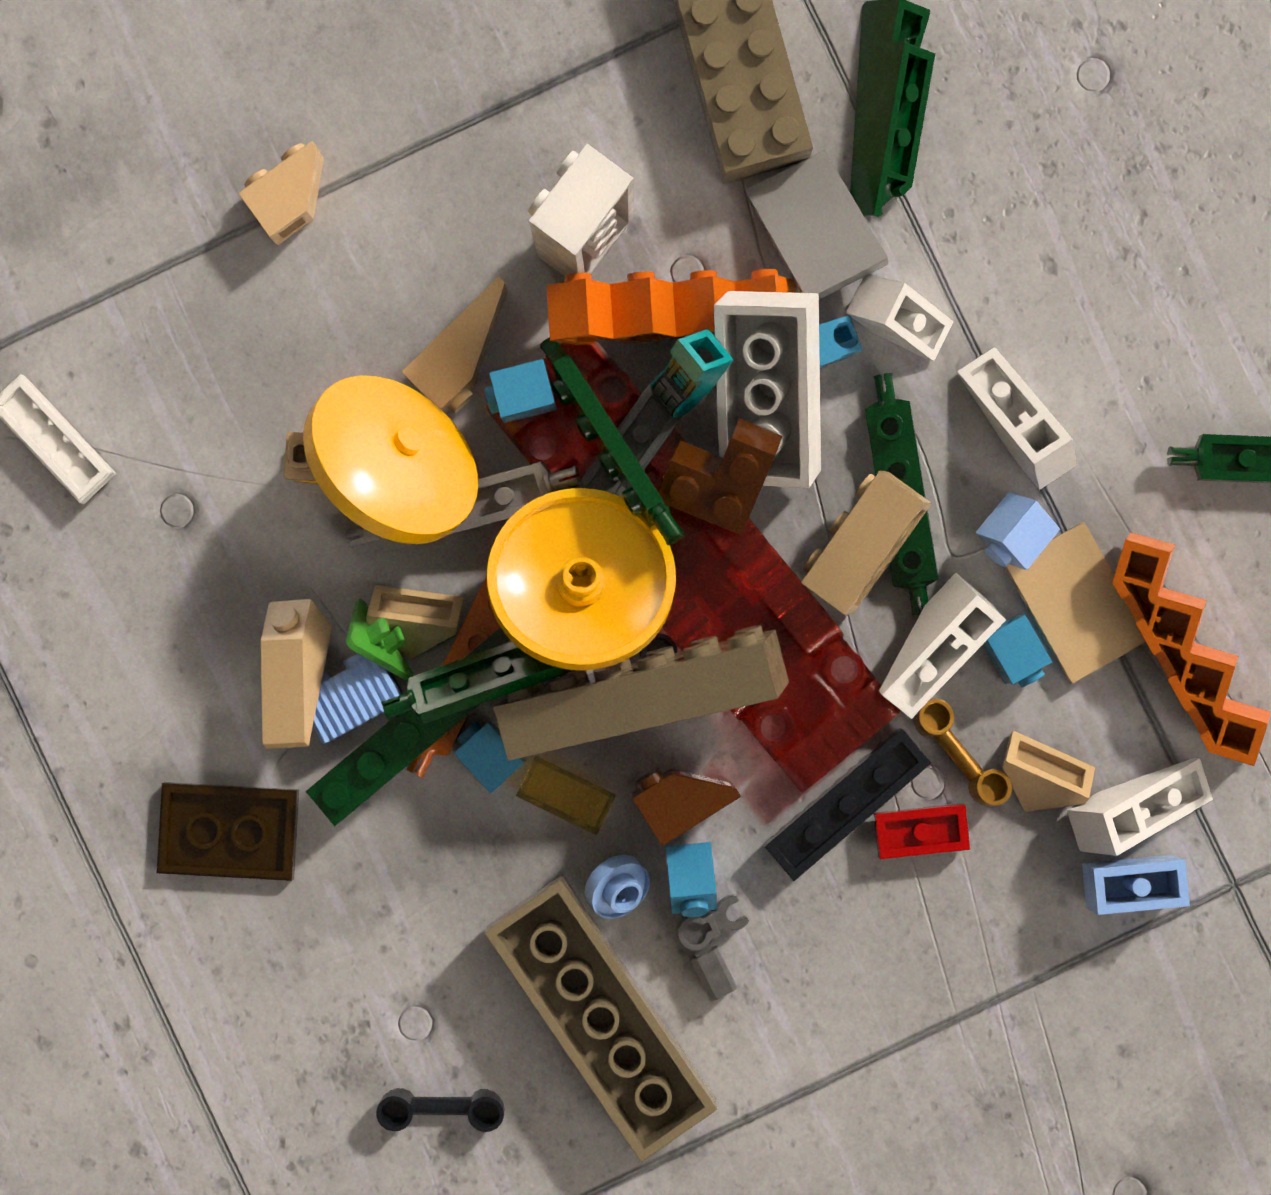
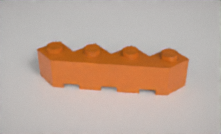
M776 269L752 271L751 279L739 281L717 277V271L713 270L691 272L690 280L679 282L655 279L654 272H634L627 274L628 281L612 284L592 280V274L590 273L564 275V282L546 285L550 341L573 345L594 344L598 340H619V344L655 343L660 339L683 338L709 329L715 336L714 304L728 291L796 293V284L793 279L778 276V270Z
M1131 532L1125 539L1112 582L1114 587L1136 620L1135 624L1153 655H1156L1164 669L1168 682L1184 710L1189 713L1208 752L1255 766L1271 712L1226 698L1239 656L1194 643L1207 600L1163 588L1175 544Z

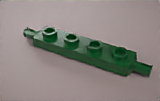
M550 337L545 339L540 344V347L553 365L552 370L555 373L556 380L551 383V386L558 400L564 407L571 404L578 417L574 419V422L581 436L587 443L595 441L602 452L597 455L598 460L611 480L618 477L625 491L621 492V495L632 515L636 517L641 514L649 527L656 525L667 545L675 544L683 538L684 533L671 516L670 508L665 506L662 497L580 373L572 357L566 354L559 342L550 341Z
M892 373L884 374L885 392L881 374L875 375L873 379L875 381L878 402L865 409L875 476L879 471L889 472L926 498L910 401L896 399ZM928 510L890 562L893 586L909 589L912 615L920 614L918 596L920 597L923 610L929 601L926 586L939 580Z
M1202 434L1199 436L1195 448L1172 446L1168 448L1167 455L1185 457L1167 458V464L1169 466H1194L1197 481L1271 483L1270 436Z
M511 641L409 677L407 693L385 701L383 700L381 703L388 720L414 710L415 714L425 724L575 670L562 669L540 662L526 654Z

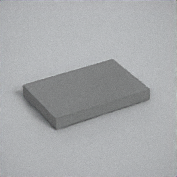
M825 150L745 190L747 200L800 293H819V299L888 265L886 253Z

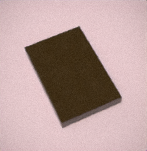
M174 782L162 783L156 873L294 880L299 789Z

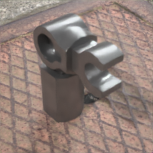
M728 895L722 898L717 903V910L708 912L706 915L683 917L676 926L677 940L682 946L692 950L694 954L690 962L709 1001L717 1000L737 989V985L718 946L711 947L709 943L721 937L719 931L725 928L740 930L749 923L746 916L740 917L735 921L729 920L726 916L727 908L739 901L736 895Z

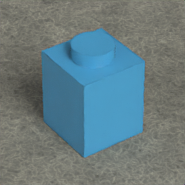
M543 359L489 373L492 385L484 387L491 414L499 412L504 423L557 410L549 375Z
M1025 614L1016 615L1004 622L983 644L1005 684L1013 685L1018 682L1021 688L1043 677L1045 673L1042 668L1052 663L1051 658Z
M476 721L457 738L462 746L454 754L490 794L527 761L524 757L508 761L500 730L491 721L483 727Z
M711 842L665 846L672 914L681 913L685 917H700L706 915L709 910H717V892Z

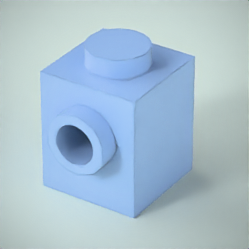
M1008 492L975 533L986 544L987 548L984 551L995 563L1002 567L1010 564L1028 570L1059 532L1060 528L1036 500Z

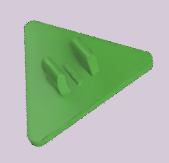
M358 599L354 603L346 644L356 653L408 681L409 677L415 676V674L398 651V648L405 643L401 628L397 626L390 632L385 618H380L372 625H369L366 622L369 607L364 600Z

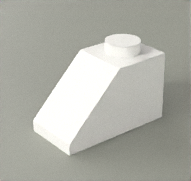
M873 274L863 277L846 314L870 332L931 361H935L954 322L906 283Z

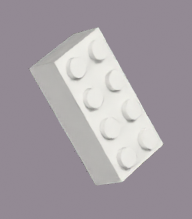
M586 144L579 154L572 151L565 158L557 171V175L561 179L551 192L543 189L528 210V213L532 215L529 224L537 256L563 276L572 273L592 274L634 218V178L589 144Z
M728 291L714 304L715 337L734 359L717 382L719 456L724 457L739 418L782 435L763 486L810 488L821 471L819 293Z

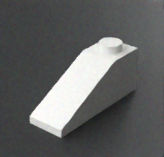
M995 347L957 371L958 376L1014 460L1039 490L1077 466L1074 443L1071 436Z
M955 573L924 606L879 692L912 719L1006 619L981 593L959 574Z
M1192 758L1099 791L1090 796L1086 804L1074 805L1067 809V813L1081 852L1118 856L1210 802L1213 798L1200 758Z

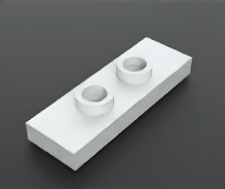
M20 374L0 393V419L79 503L85 504L116 475L115 471L26 376Z

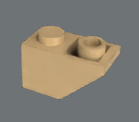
M313 141L305 146L303 143H299L288 149L282 155V162L270 171L262 169L254 173L245 181L244 185L246 188L238 193L277 246L314 220L324 157Z

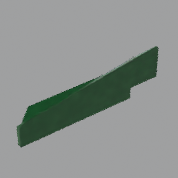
M907 0L866 1L862 6L850 194L864 217H879L883 214L882 207L893 197L903 196L913 185L936 53L920 48L929 20L930 10Z

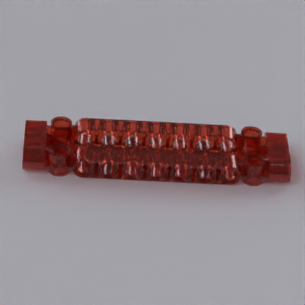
M595 341L594 344L584 345L560 343L566 354L572 357L580 373L615 427L618 428L642 395L632 383L629 375L621 370L598 341ZM544 356L542 359L545 362L550 383L556 380L555 373L552 370L553 365L547 356ZM609 380L620 381L626 388L625 396L617 402L606 401L600 394L601 387ZM554 391L553 395L557 410L508 423L503 422L499 412L491 414L489 405L485 407V410L529 464L544 461L551 473L572 468L573 466L578 468L579 474L565 477L563 480L579 476L582 479L597 458V455L601 452L594 440L587 443L583 439L574 422V419L578 417L571 404L564 407ZM676 429L673 430L645 469V473L658 492L680 441L686 442ZM539 437H549L556 443L555 453L546 460L536 459L531 454L532 443ZM668 506L671 510V516L685 533L681 540L670 545L675 563L676 584L672 606L662 629L670 636L681 652L683 649L691 647L690 643L695 640L717 636L718 643L728 641V638L735 636L734 632L752 626L761 625L763 632L776 630L789 680L788 685L778 699L739 707L730 711L739 722L742 721L796 788L803 792L889 723L901 710L882 696L879 692L882 686L881 683L864 664L861 656L854 652L843 639L844 634L750 519H748L742 535H739ZM844 656L852 661L854 673L850 680L841 683L833 678L831 666L835 659ZM777 714L785 722L784 733L777 739H766L761 732V723L765 717Z

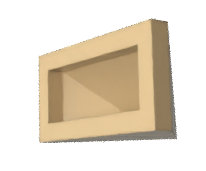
M375 585L366 622L372 625L380 618H385L390 632L399 626L405 643L398 650L411 660L457 634L464 597Z
M1012 731L1009 736L1002 765L1024 812L1086 804L1089 800L1095 771L1094 766L1016 731Z

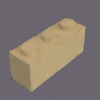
M879 471L876 476L871 473L865 478L855 494L859 501L850 513L844 511L840 514L829 531L833 535L831 541L824 550L821 548L815 550L803 568L808 573L801 583L844 615L855 613L932 504L929 500L886 471Z

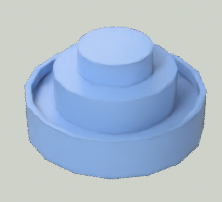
M622 854L607 859L591 873L586 882L584 895L588 905L601 918L614 919L625 916L644 900L649 891L650 876L648 870L634 856Z

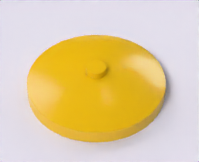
M354 376L342 379L331 385L311 407L303 430L304 451L308 465L324 494L351 521L363 529L391 541L405 544H424L446 537L469 515L478 493V474L472 452L457 426L430 399L411 387L391 379L377 376Z
M571 488L551 492L534 499L520 508L509 518L497 535L491 548L487 567L489 601L494 616L504 633L517 647L529 656L545 664L568 670L606 668L621 663L644 649L659 633L669 615L676 584L675 563L670 545L666 544L656 525L649 527L641 514L634 517L621 496L589 488Z

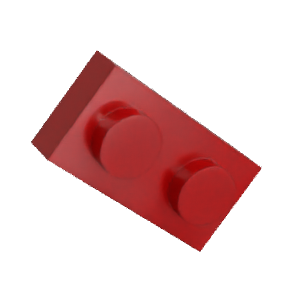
M963 803L873 813L879 859L970 850L966 805Z

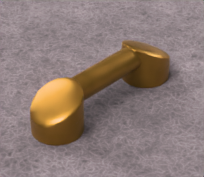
M941 699L929 700L914 717L917 731L926 738L933 737L969 780L968 789L974 801L988 807L1005 803L1012 793V784L1009 777L1003 771L997 769L984 771L950 730L954 722V713L951 706Z

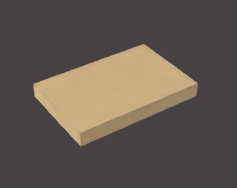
M1081 522L1054 537L1028 570L1010 564L1004 567L1070 684L1146 643L1135 624L1136 620L1114 587L1112 583L1114 573L1085 522Z

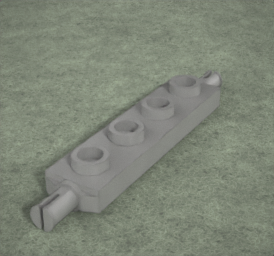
M544 461L478 479V493L471 512L450 534L509 519L524 505L540 496L581 485L580 476L563 480L565 477L579 474L578 468L573 466L572 468L551 473ZM360 526L346 530V538L359 534L364 535L347 541L351 548L375 541L380 550L385 553L414 545L382 538Z

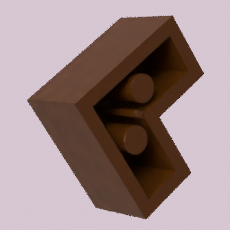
M739 418L723 458L680 441L658 493L666 505L742 535L775 458L782 435Z

